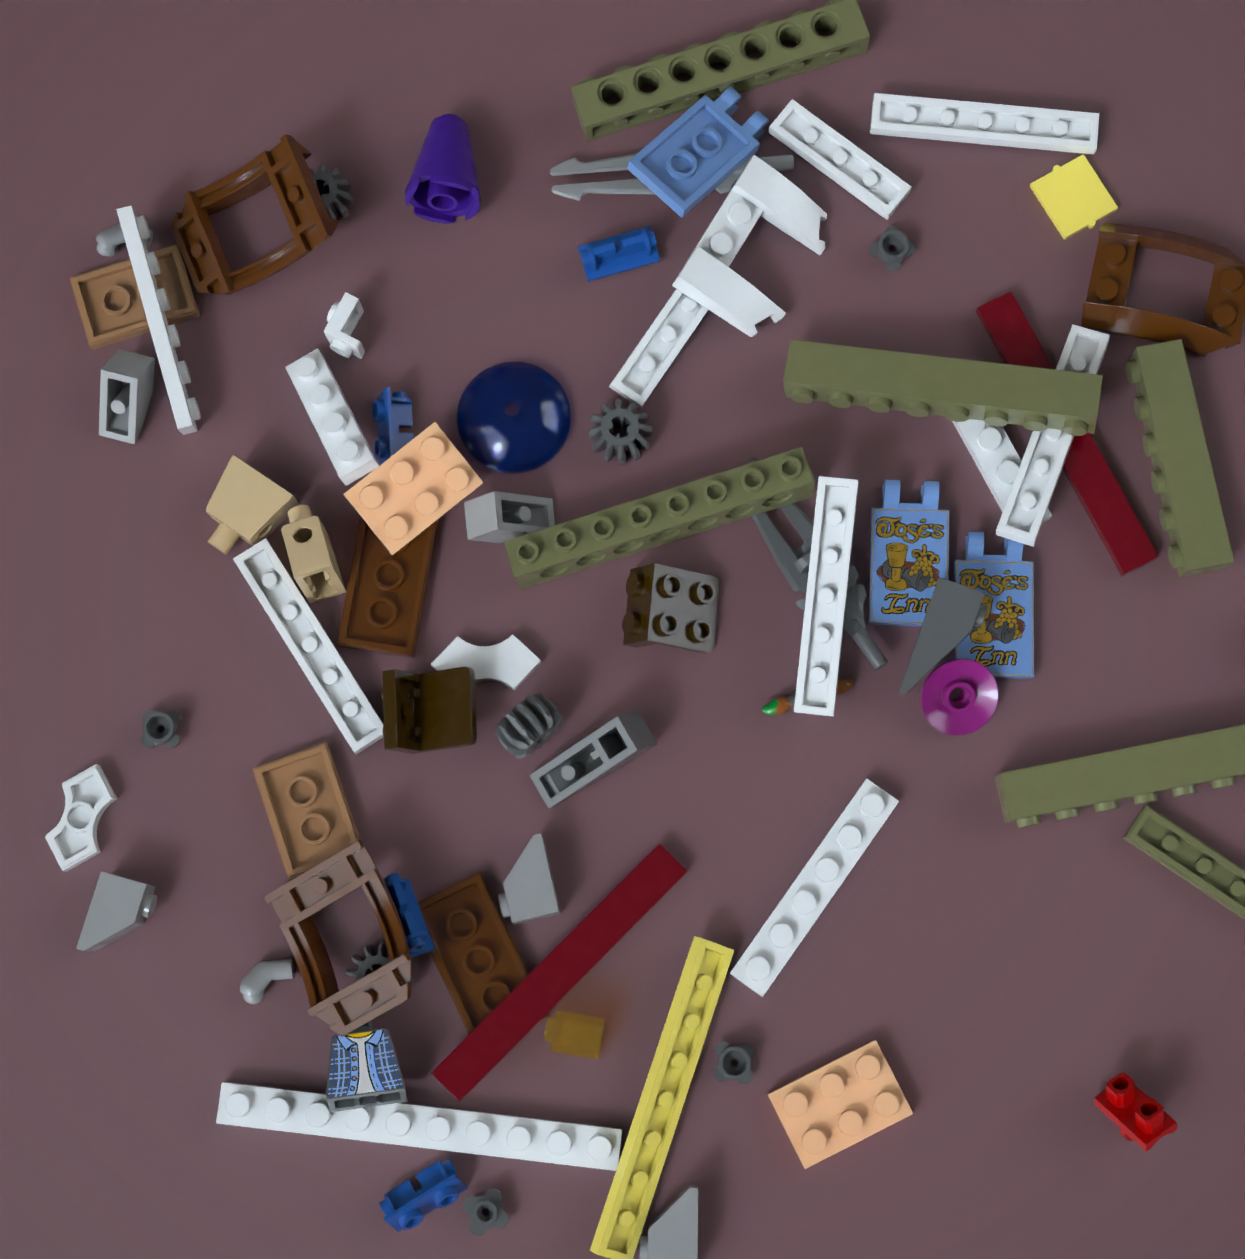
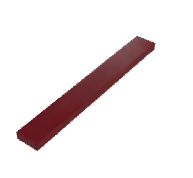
M1011 291L977 307L976 313L1004 364L1054 369ZM1086 433L1083 436H1074L1062 469L1121 576H1124L1156 560L1159 556L1091 434Z
M659 843L431 1074L460 1102L688 871Z

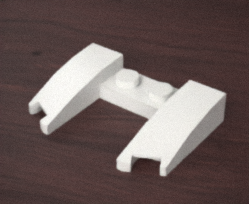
M755 155L745 166L672 284L673 287L750 337L758 333L755 328L757 323L769 316L774 323H777L786 314L756 287L729 268L757 220L761 216L818 255H821L825 249V241L819 240L820 221L827 219V213L801 189Z

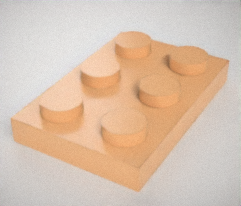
M434 422L343 495L391 555H394L483 484V481L438 424Z
M876 1040L767 1094L804 1169L913 1114Z

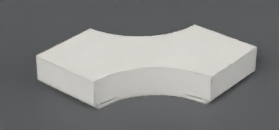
M512 634L505 641L492 646L472 645L457 636L431 665L437 671L469 667L474 670L475 683L497 681L516 690L542 662Z
M98 764L62 783L65 794L64 813L58 825L45 836L58 864L64 872L101 853L97 842L98 823L107 807L118 798L101 766Z

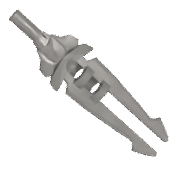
M636 154L585 163L573 157L552 167L550 175L558 176L628 170V162ZM793 155L758 157L777 171L794 170ZM753 156L707 196H710L715 190L720 194L730 192ZM639 179L552 186V193L578 201L588 193L656 195Z

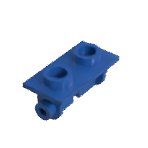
M650 226L578 246L588 282L660 262L656 248V237L654 231H651Z
M386 387L374 399L372 404V419L378 423V436L374 442V455L376 459H380V465L414 439L413 433H399V427L411 428L413 426L412 400L407 397V392L405 391L393 392L391 397L390 387Z
M398 873L386 876L384 882L399 914L410 957L434 951L433 941L409 879L400 878Z
M450 1159L444 1162L438 1160L418 1173L416 1176L422 1186L418 1191L415 1190L412 1182L407 1180L384 1194L385 1199L379 1202V1205L386 1215L384 1217L385 1222L397 1232L402 1229L409 1230L419 1225L423 1221L424 1216L437 1207L443 1208L454 1203L458 1199L459 1194L467 1189V1186L455 1175L457 1170Z

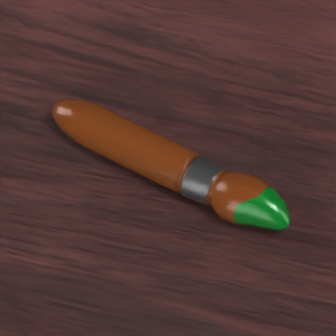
M848 678L838 679L836 696L850 690L854 686V681ZM796 692L787 697L779 696L762 707V712L767 715L776 716L794 709Z

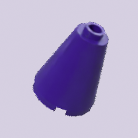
M444 114L431 122L405 190V203L407 206L410 203L414 207V214L431 222L454 223L455 217L466 215V221L479 212L481 202L469 129L466 122L458 116Z

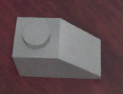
M118 349L101 368L100 436L136 444L153 394L155 358Z
M493 491L464 502L468 540L502 543L555 526L552 498Z
M541 833L535 834L503 883L505 893L498 894L503 917L510 916L513 924L561 914L544 837Z
M101 871L76 949L96 952L143 926L145 919L151 918L157 904V895H154L156 887Z
M689 1185L648 1226V1236H640V1259H698V1185Z

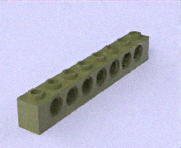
M831 0L824 7L812 11L807 9L799 10L791 14L789 18L777 22L764 21L756 25L752 30L742 33L729 32L721 36L717 41L708 44L695 43L686 47L682 52L670 56L666 54L657 55L645 64L635 67L630 65L622 66L612 74L600 78H585L579 81L577 85L571 87L572 102L585 140L589 142L686 111L704 95L714 102L729 87H732L738 93H742L865 54L868 50L870 34L857 0ZM826 29L831 31L833 35L825 37L819 35L817 31ZM791 40L796 42L798 46L788 48L781 43ZM755 51L763 56L759 59H751L746 54ZM720 62L727 65V68L715 70L711 65ZM679 74H688L692 79L681 82L675 77ZM644 85H653L657 90L652 93H645L640 88ZM610 96H617L622 99L617 104H608L604 101Z
M799 447L504 541V545L519 589L523 590L814 497L815 481L803 447Z

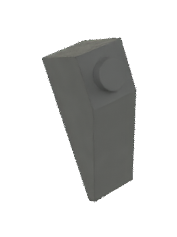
M939 577L898 694L906 696L968 637L973 626L981 628L988 606L981 604L984 592Z
M639 711L626 713L615 717L529 776L548 809L635 760L656 746L657 742Z

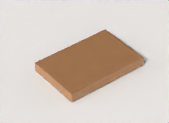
M178 244L154 251L161 274L155 275L158 289L165 288L171 310L165 311L168 325L200 317L197 301ZM130 259L70 278L88 343L92 350L150 333Z
M327 742L252 768L288 880H293L356 841L361 840L330 746Z

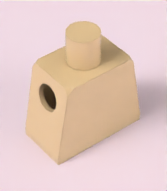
M233 455L206 507V512L209 516L220 524L207 542L225 555L228 554L239 537L254 546L267 538L288 517L287 512L291 508L298 506L299 503L291 493Z
M298 505L291 508L287 512L290 523L284 525L281 531L294 579L308 602L312 604L346 593L329 535L319 516H312L308 505Z

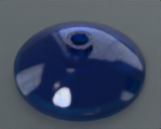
M504 362L480 372L467 385L458 404L457 426L465 448L479 463L497 472L519 474L544 466L560 452L569 435L571 409L563 387L549 372L530 363ZM510 405L519 407V411L515 415H508L505 413V410Z

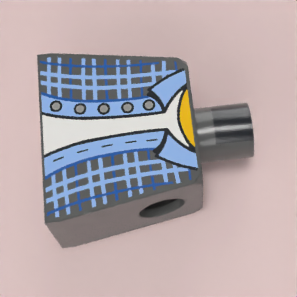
M371 1020L344 1036L339 1034L332 1036L326 1099L330 1112L408 1102L403 1076L389 1029L373 1030Z

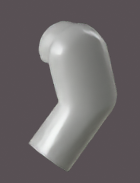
M121 224L99 232L96 237L98 242L96 249L99 254L113 256L118 251L117 245L125 243ZM149 229L151 237L145 239L147 248L150 247L153 239V231Z
M284 959L257 963L241 981L240 992L243 994L244 1000L250 1004H257L264 999V989L272 980L294 979V960Z

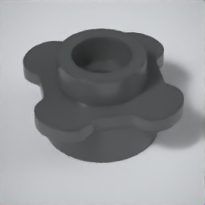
M895 227L886 228L879 241L873 242L870 245L871 256L880 258L889 271L899 270L901 262L907 256H912L915 252L914 243L908 241L906 235ZM894 246L896 248V251L891 252L889 250V247Z
M148 710L143 714L142 729L144 735L141 737V742L145 747L154 748L156 745H166L168 748L173 749L179 745L180 737L177 735L178 724L181 722V715L177 711L169 710L167 713ZM164 726V732L159 733L158 727Z
M721 1042L716 1046L715 1053L718 1055V1064L713 1071L716 1080L725 1082L727 1079L738 1080L741 1084L749 1083L753 1079V1072L750 1070L751 1059L755 1056L754 1048L749 1044H743L741 1047L730 1046L728 1042ZM732 1059H736L738 1061V1065L736 1067L731 1066L730 1061Z
M491 1188L484 1195L479 1197L470 1195L464 1200L463 1208L469 1213L471 1219L469 1228L472 1234L482 1236L488 1229L494 1227L503 1229L508 1224L509 1216L503 1212L501 1203L502 1193L499 1190ZM484 1208H488L490 1210V1214L488 1216H484L482 1214V1210Z

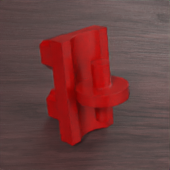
M1125 1072L1119 1073L1108 1081L1106 1089L1094 1097L1095 1105L1120 1128V1134L1128 1141L1134 1140L1145 1152L1150 1150L1160 1138L1177 1130V1122L1164 1111V1107L1154 1098H1149Z

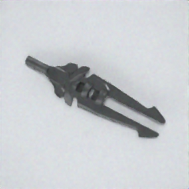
M756 458L750 459V463L758 461ZM796 503L780 507L804 541V544L799 549L792 551L765 512L752 516L777 565L793 591L806 592L808 573L806 571L810 563L813 522ZM852 565L849 569L843 633L854 639L872 667L877 671L883 668L888 663V660L866 630L863 620V604L867 593L863 584H856L858 572L856 567ZM806 597L795 602L802 611L805 610Z

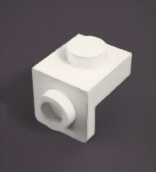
M346 292L340 302L336 301L331 306L327 315L328 324L324 329V333L330 343L329 347L334 352L346 358H350L352 354L362 359L365 354L362 343L350 335L364 310L360 300Z

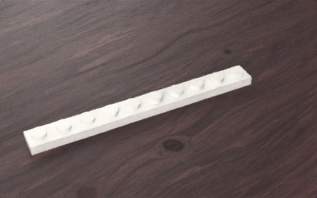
M222 1082L216 1119L217 1124L616 1171L619 1164L622 1129L408 1103H394L330 1112L326 1094L230 1082Z

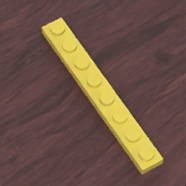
M694 936L590 1248V1251L597 1255L611 1259H633L725 981L734 953L733 949Z

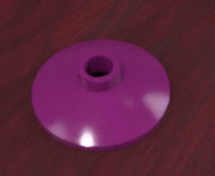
M970 659L949 660L936 667L926 678L921 690V708L928 722L940 732L949 735L970 734L983 727L993 716L998 704V686L992 673L979 662ZM960 687V696L955 699L950 698V692L954 688Z

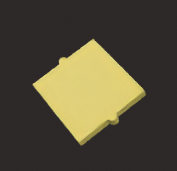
M1084 154L1061 167L1055 165L1052 172L1030 184L1033 193L1064 240L1086 227L1089 229L1094 228L1097 221L1118 209V206Z

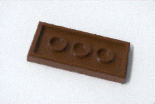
M360 516L338 634V647L415 659L439 519L394 555H391Z
M481 872L418 902L435 950L431 951L430 954L468 1035L530 974ZM547 1013L541 1020L549 1017V1013Z

